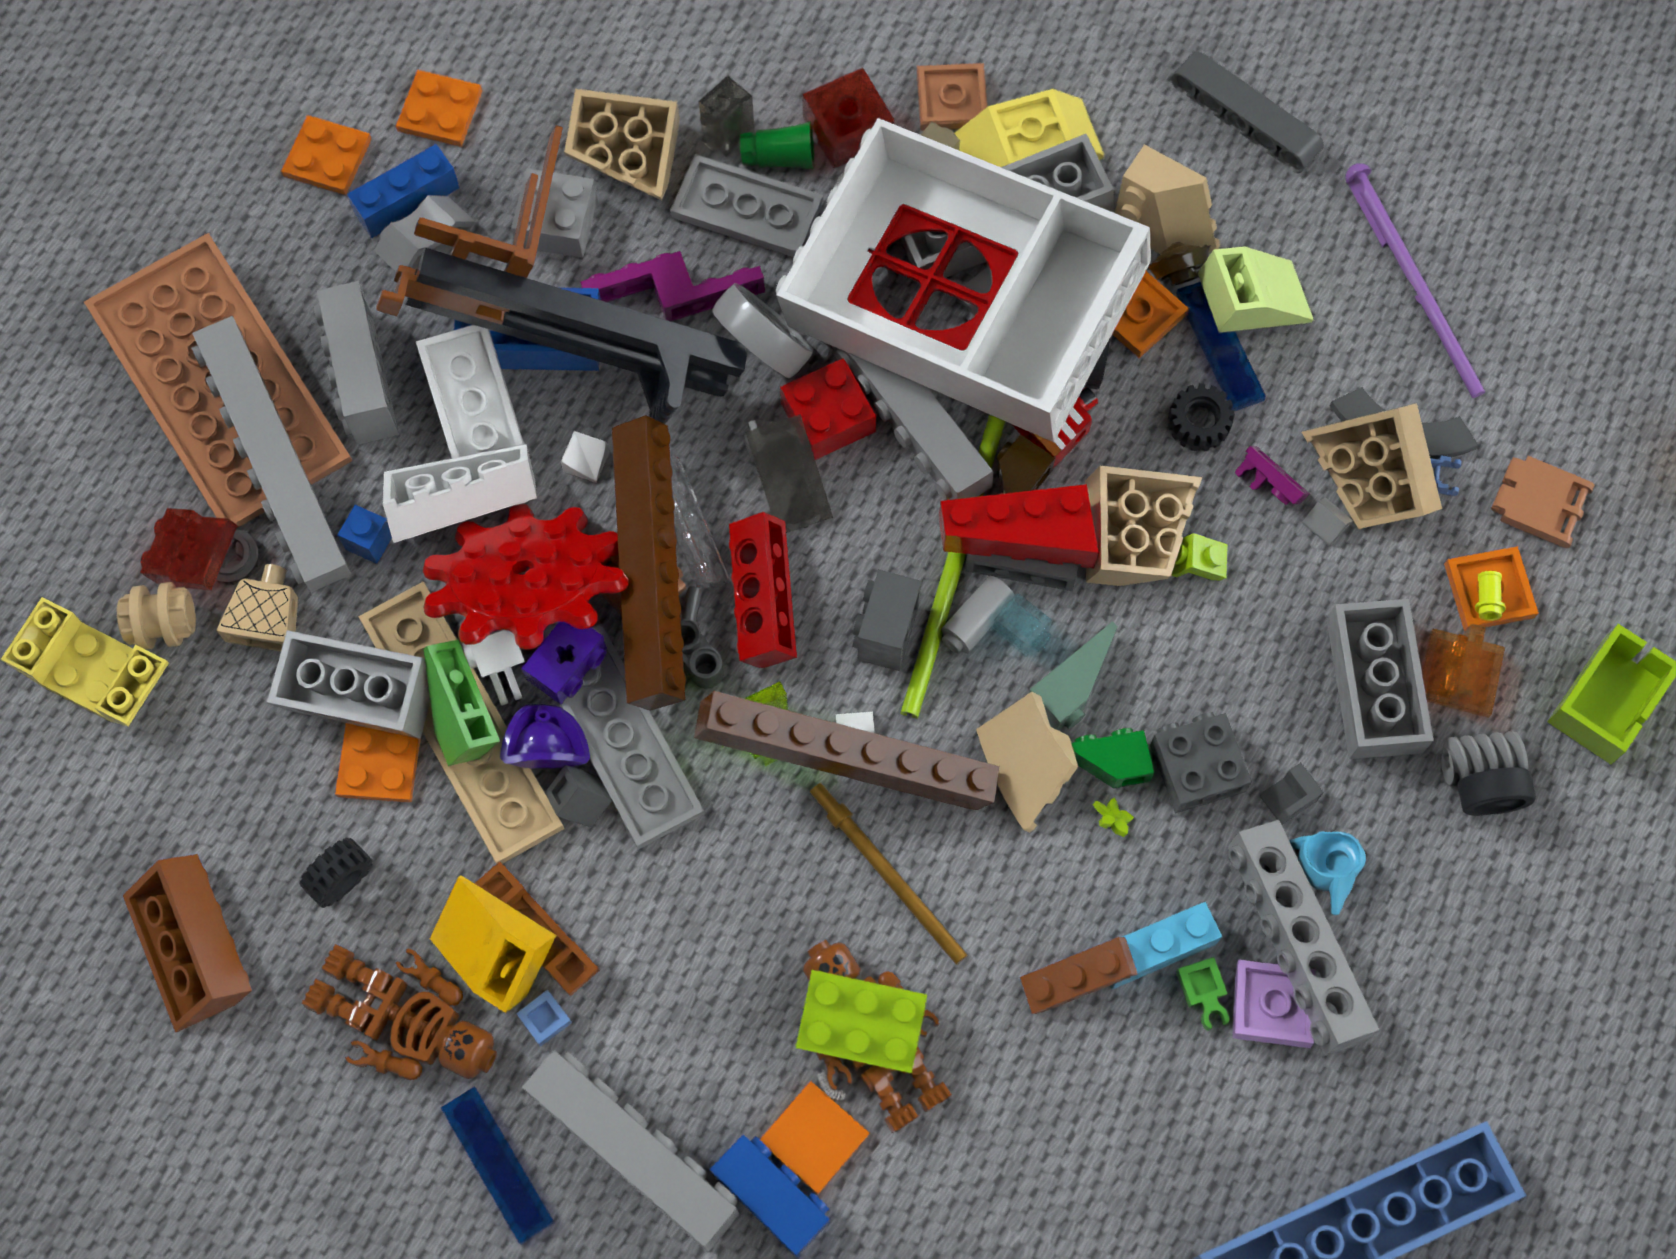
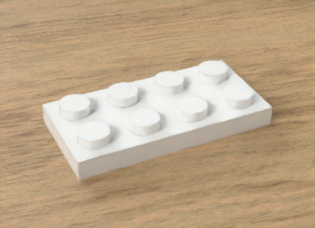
M471 325L416 341L452 459L524 445L489 329Z

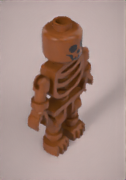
M824 940L807 951L810 959L804 964L803 971L809 981L812 970L857 979L860 975L861 969L844 943L837 942L830 945L827 940ZM883 972L878 978V984L904 989L900 984L901 981L892 972ZM870 976L867 977V978H865V979L863 980V981H868V982H872V983H877V982H876L872 977H870ZM924 1010L923 1018L930 1019L934 1023V1027H938L939 1021L931 1011ZM921 1029L920 1036L926 1038L927 1032ZM917 1046L912 1073L909 1074L915 1080L912 1083L915 1089L920 1088L923 1093L917 1100L924 1111L927 1112L952 1095L944 1082L936 1086L933 1081L936 1077L932 1071H927L922 1061L924 1056ZM817 1053L819 1061L824 1060L827 1069V1082L831 1090L835 1092L837 1088L832 1081V1077L835 1075L834 1068L837 1069L838 1073H843L847 1078V1084L851 1085V1074L848 1068L842 1064L839 1057ZM857 1061L852 1063L856 1071L867 1064ZM873 1065L864 1071L861 1077L869 1091H874L882 1101L879 1104L883 1111L887 1109L890 1116L885 1118L884 1121L893 1134L919 1116L911 1103L903 1107L900 1102L903 1099L899 1092H894L890 1082L894 1080L891 1072L895 1070Z
M334 945L333 950H330L329 956L325 959L326 963L322 966L324 973L337 980H341L346 975V980L352 983L357 981L364 985L362 990L368 993L363 1003L355 1000L352 1005L346 1002L344 996L340 994L334 995L335 988L322 980L315 979L314 984L310 985L309 991L305 994L306 998L302 1001L303 1006L318 1015H321L326 1010V1014L333 1018L339 1016L345 1019V1024L361 1033L366 1030L364 1034L375 1041L378 1040L388 1020L394 1022L391 1029V1045L396 1052L404 1057V1059L395 1057L392 1051L386 1049L378 1052L364 1042L352 1041V1046L355 1048L362 1047L363 1053L368 1055V1057L353 1060L348 1056L345 1058L347 1062L356 1067H376V1071L382 1074H386L388 1071L398 1074L399 1077L408 1080H415L421 1076L422 1066L419 1062L432 1065L438 1055L442 1067L466 1079L475 1078L481 1071L487 1073L491 1069L497 1057V1051L493 1050V1035L468 1021H459L456 1024L459 1014L450 1005H458L463 999V992L453 982H448L442 978L439 969L436 967L429 968L424 964L422 957L414 950L406 949L408 955L415 957L414 963L418 967L416 969L412 966L404 968L403 964L399 961L396 962L397 967L406 975L415 976L421 981L420 986L425 990L432 989L439 995L437 997L431 992H419L408 999L401 1007L397 1004L408 986L404 980L396 977L392 982L393 976L378 968L371 970L365 967V962L359 959L354 960V952L340 945ZM375 998L382 1001L378 1010L371 1007ZM428 1003L419 1011L417 1015L414 1013L417 1008ZM406 1028L409 1031L406 1037V1047L404 1048L402 1036ZM421 1036L419 1051H417L419 1037Z

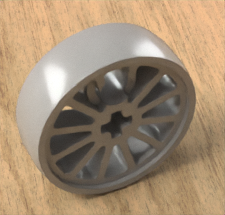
M734 283L724 292L712 309L719 322L738 341L764 363L785 377L791 378L813 353L809 343L795 329L788 327L784 318L748 289L737 283Z

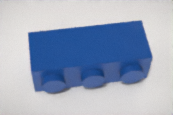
M435 144L351 191L347 196L354 214L372 239L382 233L390 223L400 221L412 214L428 195L447 196L460 187L454 168L438 145Z
M743 1134L710 1168V1171L797 1258L830 1223V1219L825 1215L829 1208L813 1192L807 1197L797 1187L801 1180L785 1164L778 1169L768 1159L772 1154L771 1150L759 1138L755 1136L750 1141Z

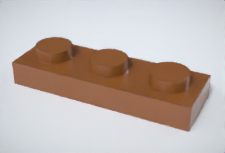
M1117 937L1020 977L1031 1013L1038 1014L1138 975L1126 938Z

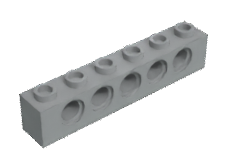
M1276 820L1238 832L1227 846L1230 862L1240 872L1245 883L1246 896L1255 905L1261 917L1260 922L1263 933L1267 938L1271 939L1277 952L1278 965L1282 972L1288 975L1294 988L1293 995L1297 1005L1304 1010L1311 1021L1310 1032L1313 1040L1317 1045L1321 1046L1325 1056L1365 1043L1379 1031V1028L1280 821ZM1260 863L1267 865L1272 873L1266 872ZM1276 897L1283 899L1288 908L1280 905ZM1292 932L1300 934L1304 943L1298 941ZM1309 967L1315 968L1321 978L1315 977L1310 972ZM1326 1002L1331 1003L1336 1008L1338 1014L1332 1013L1327 1008Z

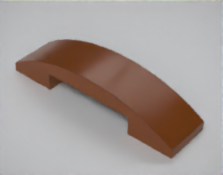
M500 861L474 883L556 935L542 967L570 997L600 971L593 961L565 934Z

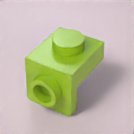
M1195 533L1183 537L1171 576L1180 577L1191 573L1216 581L1227 578L1228 544Z

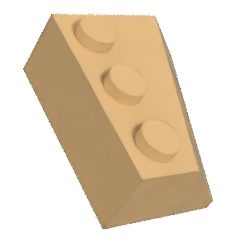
M1417 403L1302 432L1307 443L1311 442L1320 457L1318 461L1323 470H1328L1338 489L1336 492L1358 529L1424 516L1442 509Z

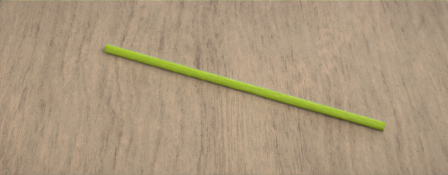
M989 414L978 453L992 469L1006 421ZM948 552L902 705L901 715L907 716V713L912 714V718L918 719L943 635L941 628L947 622L966 554Z

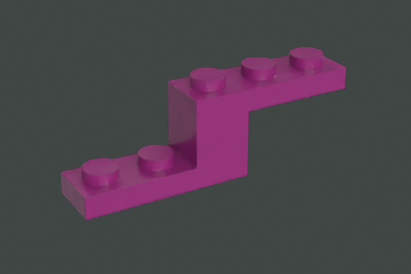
M680 251L672 254L662 253L652 260L639 264L629 263L619 270L606 274L597 273L590 276L587 280L580 281L581 288H599L601 301L604 302L654 288L664 318L667 321L678 320L713 309L719 298L734 283L745 287L754 295L765 293L764 276L760 266L740 268L731 275L718 279L708 278L699 285L693 286Z

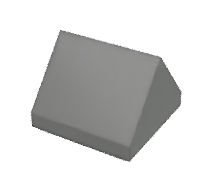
M1327 498L1319 500L1302 521L1307 528L1329 546L1353 522L1350 517Z

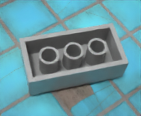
M359 281L317 290L319 304L314 305V312L318 325L322 326L324 336H320L325 357L329 358L331 367L327 368L331 387L332 389L335 388L337 399H334V406L338 419L342 420L346 435L352 434L357 445L399 435L372 311Z
M1409 599L1335 604L1327 618V626L1349 759L1423 754L1434 740Z
M287 630L267 703L291 712L421 739L430 705L425 659Z

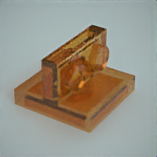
M1470 624L1463 635L1433 628L1429 634L1422 668L1427 702L1489 718L1493 712L1505 647L1484 642L1486 627Z

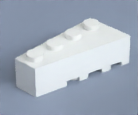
M527 444L384 472L383 507L393 543L513 505L524 504L529 500L537 498L535 478Z

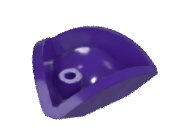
M528 704L520 708L511 719L503 738L500 759L505 764L522 768H563L565 765L572 767L587 764L590 759V753L585 734L570 713L555 705Z

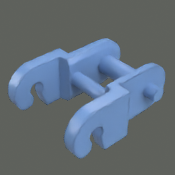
M1442 455L1439 459L1430 458L1432 468H1434L1438 493L1452 496L1458 495L1459 488L1452 487V490H1449V484H1442V481L1439 480L1441 466L1460 468L1461 460L1456 459L1455 462H1451V457Z

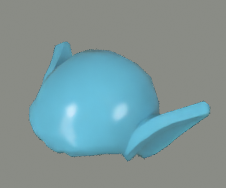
M1320 831L1312 836H1302L1289 840L1293 849L1300 850L1298 860L1310 885L1316 890L1330 891L1331 914L1334 916L1340 914L1343 904L1353 887L1355 878L1365 866L1366 855L1359 841L1353 835L1346 832Z

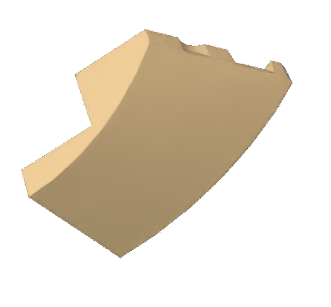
M1030 692L976 729L987 762L999 766L997 785L1005 801L1023 830L1029 833L1036 828L1037 824L1034 820L1046 803L1052 804L1055 801L1062 785L1069 781L1078 768L1069 736L1050 727L1042 697L1034 692Z

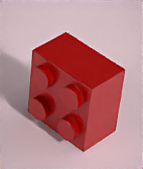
M844 358L780 387L781 405L812 461L876 432V415Z

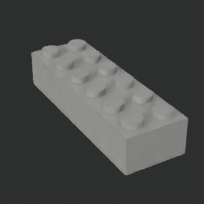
M1087 134L1001 167L1110 212L1114 210V189ZM924 231L906 235L900 238V241L910 263L926 270L933 266L948 239V235L943 232ZM967 242L961 243L943 276L944 278L986 262V259L972 244Z
M553 1050L524 1083L522 1088L532 1099L709 1253L739 1216V1212L735 1207L738 1203L736 1197L719 1182L714 1187L710 1186L705 1181L708 1176L705 1173L706 1171L689 1156L683 1161L675 1155L678 1151L675 1144L658 1129L653 1135L645 1129L648 1125L645 1118L628 1103L623 1108L619 1107L616 1104L619 1098L615 1095V1092L598 1077L593 1083L586 1077L589 1072L573 1055L567 1052L562 1057Z

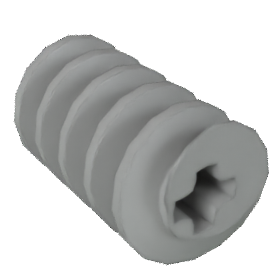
M1508 731L1504 736L1498 732L1492 733L1489 737L1486 734H1478L1475 738L1464 735L1460 740L1452 736L1448 737L1443 745L1442 771L1444 780L1449 785H1452L1455 773L1458 774L1461 780L1469 776V772L1474 774L1504 767H1520L1528 770L1526 749L1521 737L1515 731Z

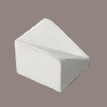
M574 431L561 460L563 472L596 483L610 452L608 443Z

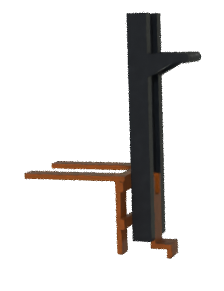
M555 125L549 137L526 249L523 246L539 176L531 173L525 186L513 245L420 217L414 230L415 236L451 246L453 249L449 255L425 248L417 269L399 265L394 281L397 282L395 293L382 290L376 305V310L397 317L406 296L407 306L635 372L638 374L650 409L649 417L663 424L668 422L681 405L684 387L723 397L728 391L729 385L726 384L728 375L740 377L745 370L748 349L740 342L527 278L536 258L563 130L561 126ZM469 252L507 263V266L502 271L466 260Z

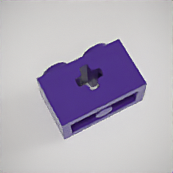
M559 622L521 668L526 680L561 705L567 697L572 698L577 694L583 684L582 678L589 669H596L604 660L607 648L604 637L591 627L588 629H577L566 622ZM563 657L568 660L572 657L574 658V661L572 663L567 660L561 663V659Z

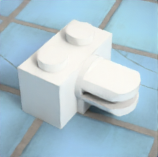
M497 630L489 634L478 644L467 645L462 643L470 668L478 667L481 677L490 675L501 706L509 702L498 672H505L515 700L523 698L512 666L525 661L520 647L516 645L515 636L512 632Z

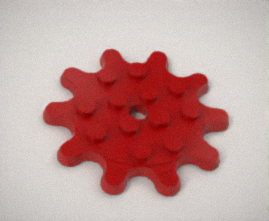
M520 504L513 505L510 508L507 521L504 524L493 528H484L471 521L463 522L458 525L455 533L456 542L462 548L450 555H432L424 562L423 574L425 578L446 583L444 588L426 597L423 606L424 613L431 618H440L449 614L463 615L466 619L460 625L458 636L460 641L467 645L482 642L494 631L508 630L514 634L518 647L533 649L543 642L544 629L555 622H566L577 629L593 627L598 621V616L594 608L588 603L594 595L600 593L612 594L622 592L628 586V578L621 569L602 565L609 557L619 554L618 534L614 531H607L596 535L583 534L582 531L588 524V517L579 507H570L561 515L551 520H539L534 517V513L528 505ZM526 567H529L530 570H528L525 574H518L520 572L526 571Z

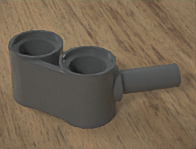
M690 586L687 590L683 616L680 619L681 636L690 635L695 639L691 644L683 647V667L698 687L704 689L713 688L722 681L724 676L722 658L703 637L699 623L696 622L702 589ZM703 663H712L716 666L715 670L709 674H702L697 671L698 667Z

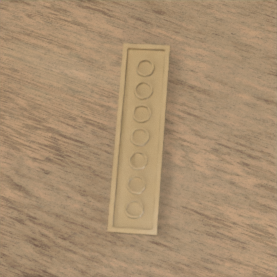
M424 581L358 616L375 648L425 659L424 648L426 646L457 640L444 617L431 618L424 613V602L430 594ZM471 669L500 742L480 759L448 766L434 733L431 703L422 732L496 864L499 861L503 864L562 831L564 826L554 812L531 768L505 764L500 759L501 746L507 727L474 669Z

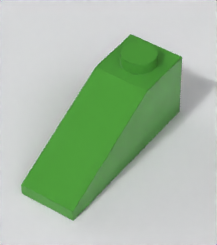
M459 640L428 645L424 648L434 733L447 765L452 766L480 759L499 743L500 739Z

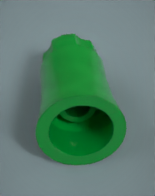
M809 121L774 129L756 130V133H741L740 152L742 165L747 167L758 165L759 168L795 167L814 170L812 122Z

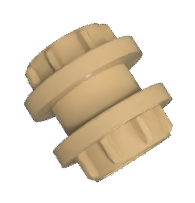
M173 582L160 583L157 594L150 595L149 590L144 585L133 586L130 594H126L118 600V626L123 640L128 645L137 644V646L149 650L154 648L156 638L163 637L169 647L180 646L183 638H189L195 632L196 614L192 596L185 587L176 588Z

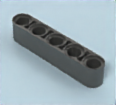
M1193 52L1171 76V82L1176 89L1180 87L1186 91V96L1200 106L1204 107L1206 105L1214 111L1213 115L1227 125L1231 126L1233 124L1241 130L1240 134L1254 144L1258 145L1260 143L1268 149V154L1281 163H1288L1294 167L1295 173H1301L1324 148V142L1317 132L1202 52Z

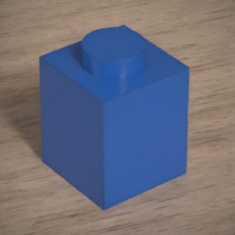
M354 505L337 534L345 550L376 564L392 539L387 518L358 505Z

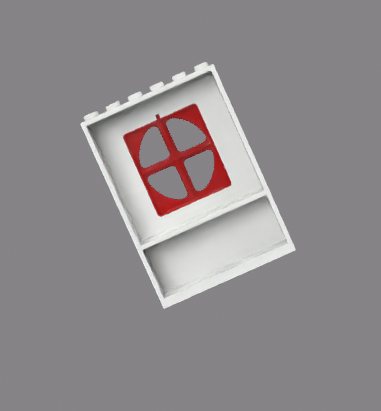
M877 118L872 129L865 131L860 144L861 148L856 157L851 158L847 162L844 178L838 187H834L831 190L827 199V207L822 216H817L813 221L810 237L804 246H800L797 249L793 258V266L788 275L782 276L778 282L776 296L787 326L1054 442L1151 262L1150 227ZM937 231L948 235V239L933 266L926 270L887 254V249L893 242L912 233ZM967 242L972 244L986 259L992 274V286L987 293L976 292L944 278L943 274L961 243ZM879 267L887 268L921 284L914 300L902 318L892 317L882 307L874 293L872 277L875 270ZM935 291L944 292L978 308L977 314L971 320L953 328L925 330L916 326L919 316Z

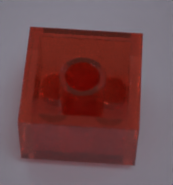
M863 67L802 94L803 118L806 122H812L813 135L833 169L846 164L851 158L856 157L861 148L860 144L865 131L872 129L877 118L895 124L893 116Z

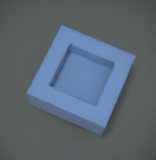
M548 990L516 1013L540 1047L572 1023Z

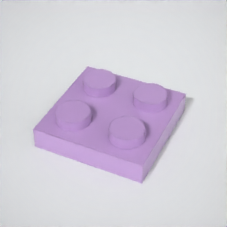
M1238 960L1235 974L1232 1038L1311 1048L1314 1044L1310 1032L1311 1021L1304 1010L1297 1005L1293 995L1294 988L1288 975L1282 972L1279 965ZM1310 969V972L1316 977V969Z

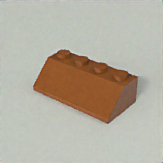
M198 854L158 860L123 895L173 1028L175 1032H179L235 1006L252 989L249 984L248 974L243 969L236 951L234 939L229 934L222 916L221 907L215 899L209 884L208 874L203 868Z

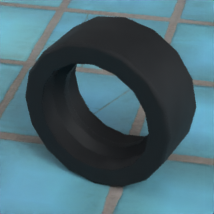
M1504 767L1485 770L1466 776L1458 782L1462 811L1467 815L1481 816L1513 812L1530 806L1536 800L1531 772L1526 768Z

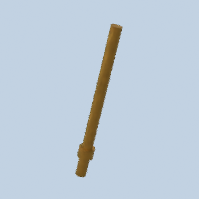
M822 783L812 788L810 793L828 813L826 818L835 829L840 827L952 961L957 965L968 956L967 953L851 818L853 814L844 803L839 804Z

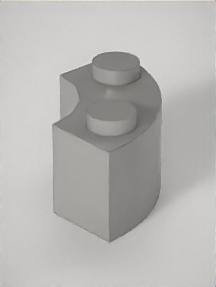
M428 195L412 214L400 221L390 223L382 231L380 241L374 251L395 271H397L399 265L417 269L425 248L445 254L453 248L415 236V226L420 217L468 232L476 221L450 197Z

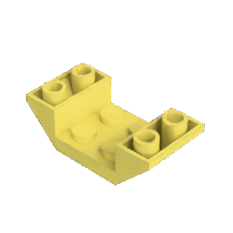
M1055 89L988 106L955 132L957 138L960 139L959 151L998 167L1006 166L1083 134H1087L1099 160L1104 158V153L1082 99Z
M43 597L1 658L4 663L42 687L110 722L125 726L130 725L169 664L167 660L137 645L131 648L82 623L73 612Z

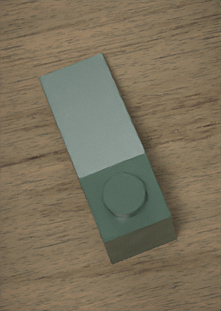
M1113 621L1030 689L1029 693L1034 692L1042 697L1049 724L1054 729L1059 731L1064 726L1071 729L1085 716L1083 710L1118 627Z

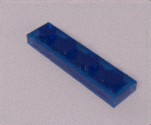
M1201 281L1177 289L1176 295L1178 299L1189 308L1186 316L1221 390L1227 394L1226 400L1231 399L1233 406L1231 410L1235 412L1265 401L1266 395L1236 332L1219 333Z
M475 1086L440 1107L518 1243L522 1245L553 1225L555 1221Z

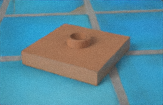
M984 63L917 66L920 131H924L931 122L948 129H960L987 108Z

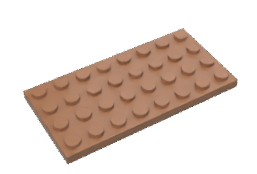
M209 233L84 301V304L225 532L231 528H238L264 513L261 501L267 498L262 488L258 490L254 488L247 473V470L253 468L248 457L241 458L233 442V439L239 437L234 426L231 428L227 427L219 408L225 406L221 396L214 398L205 378L211 376L207 365L200 367L193 353L192 347L197 346V342L192 334L193 332L228 317H234L311 485L352 462L349 453Z

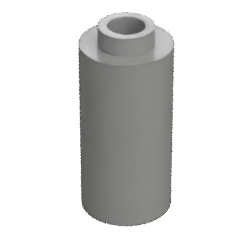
M988 576L941 628L944 635L942 638L943 643L957 654L960 651L969 653L1016 601L1013 591L1000 579Z

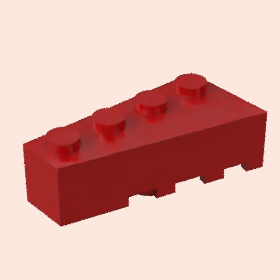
M1087 484L940 501L939 524L944 552L988 557L994 554L1011 556L1013 560L1025 561L1026 558L1046 560L1049 564L1063 565L1064 562L1081 564V567L1094 569L1099 552Z

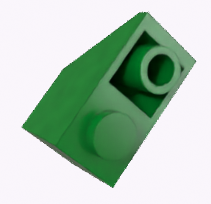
M1123 728L1113 731L1111 736L1097 738L1096 735L1090 734L1080 736L1074 740V743H1071L1078 766L1113 789L1147 783L1153 777L1154 770L1144 730L1133 732L1132 728Z

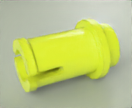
M1496 571L1481 572L1478 574L1479 602L1475 605V611L1479 613V618L1492 621L1500 619L1502 613L1506 610L1501 596L1502 574Z

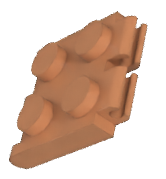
M1527 456L1525 461L1513 457L1502 483L1504 484L1499 488L1491 510L1502 515L1501 522L1563 548H1569L1573 541L1570 536L1575 523L1582 519L1584 512L1581 508L1587 494L1592 493L1594 484L1591 481L1531 456ZM1578 490L1580 491V493L1575 503V506L1571 505V503L1573 501L1576 491ZM1567 517L1569 518V521L1567 523L1564 533H1561V528L1563 526L1565 518Z

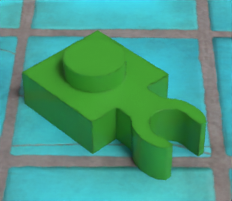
M1212 957L1178 968L1176 974L1188 1007L1201 1006V1023L1204 1029L1207 1031L1212 1029L1209 1021V1014L1211 1013L1218 1014L1221 1017L1223 1026L1227 1025L1229 1022L1228 1012L1219 1004L1218 999L1225 997L1228 993L1215 958Z

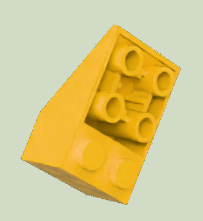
M460 875L456 880L430 940L473 993L504 1013H507L527 997L556 935Z

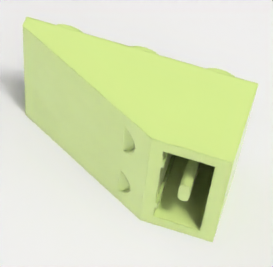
M1248 247L1214 249L1198 271L1219 333L1312 323L1314 320L1291 260Z

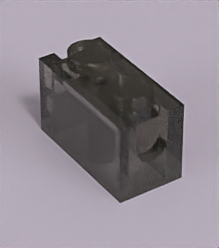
M728 75L698 101L702 140L710 150L715 152L720 149L721 153L728 156L740 145L741 133L755 131L752 95Z

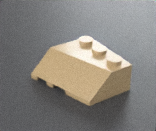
M575 89L564 153L570 158L662 200L670 180L680 122L677 102Z
M1144 144L1123 175L1115 214L1150 227V249L1159 254H1162L1165 249L1176 242L1200 247L1206 244L1208 246L1211 245L1208 252L1220 247L1219 239L1214 238V231L1217 228L1216 221L1210 218L1209 214L1212 202L1207 178Z
M1100 465L1085 480L1099 552L1094 569L1086 568V583L1124 586L1170 578L1183 540L1182 533L1186 521L1191 515L1192 502L1196 490L1200 487L1202 477Z

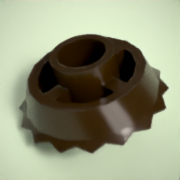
M1176 242L1152 261V264H1149L1147 269L1151 271L1158 281L1170 279L1172 286L1192 281L1199 277L1197 270L1207 260L1208 250L1211 245L1208 246L1206 244L1200 247Z

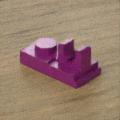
M1258 446L1248 447L1246 459L1236 469L1235 474L1238 477H1242L1248 470L1256 468V479L1249 486L1251 489L1257 490L1268 481L1274 486L1271 492L1286 505L1289 502L1301 504L1309 496L1310 493Z

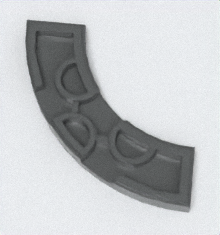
M1363 387L1333 400L1330 404V407L1341 421L1386 411L1367 394ZM1460 416L1442 422H1422L1429 456L1432 459H1439L1441 455L1448 457L1463 455L1476 450L1478 447V443Z

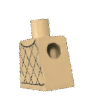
M266 564L261 581L250 579L239 581L217 628V632L225 642L275 651L282 650L287 630L293 632L296 630L298 596L291 587L283 585L287 572L285 568Z

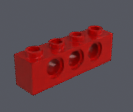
M761 512L730 523L729 549L732 559L731 579L734 586V615L737 623L739 661L758 668H766L797 658L785 521L766 512Z

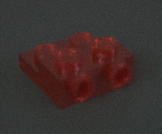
M167 508L163 518H159L155 523V538L150 550L145 551L141 556L142 569L140 573L157 584L173 582L176 587L212 591L238 525L227 518L202 517L194 510Z

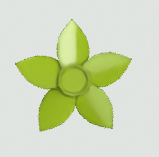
M1115 797L1107 803V806L1099 801H1095L1092 804L1103 815L1099 820L1100 827L1105 829L1111 827L1115 834L1122 837L1128 834L1127 824L1134 817L1127 811L1119 810Z

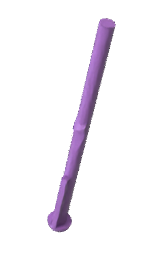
M1363 163L1352 165L1346 172V182L1382 247L1389 245L1406 278L1413 285L1418 294L1414 296L1416 301L1422 305L1472 398L1483 395L1485 393L1483 386L1367 177L1371 173V169Z

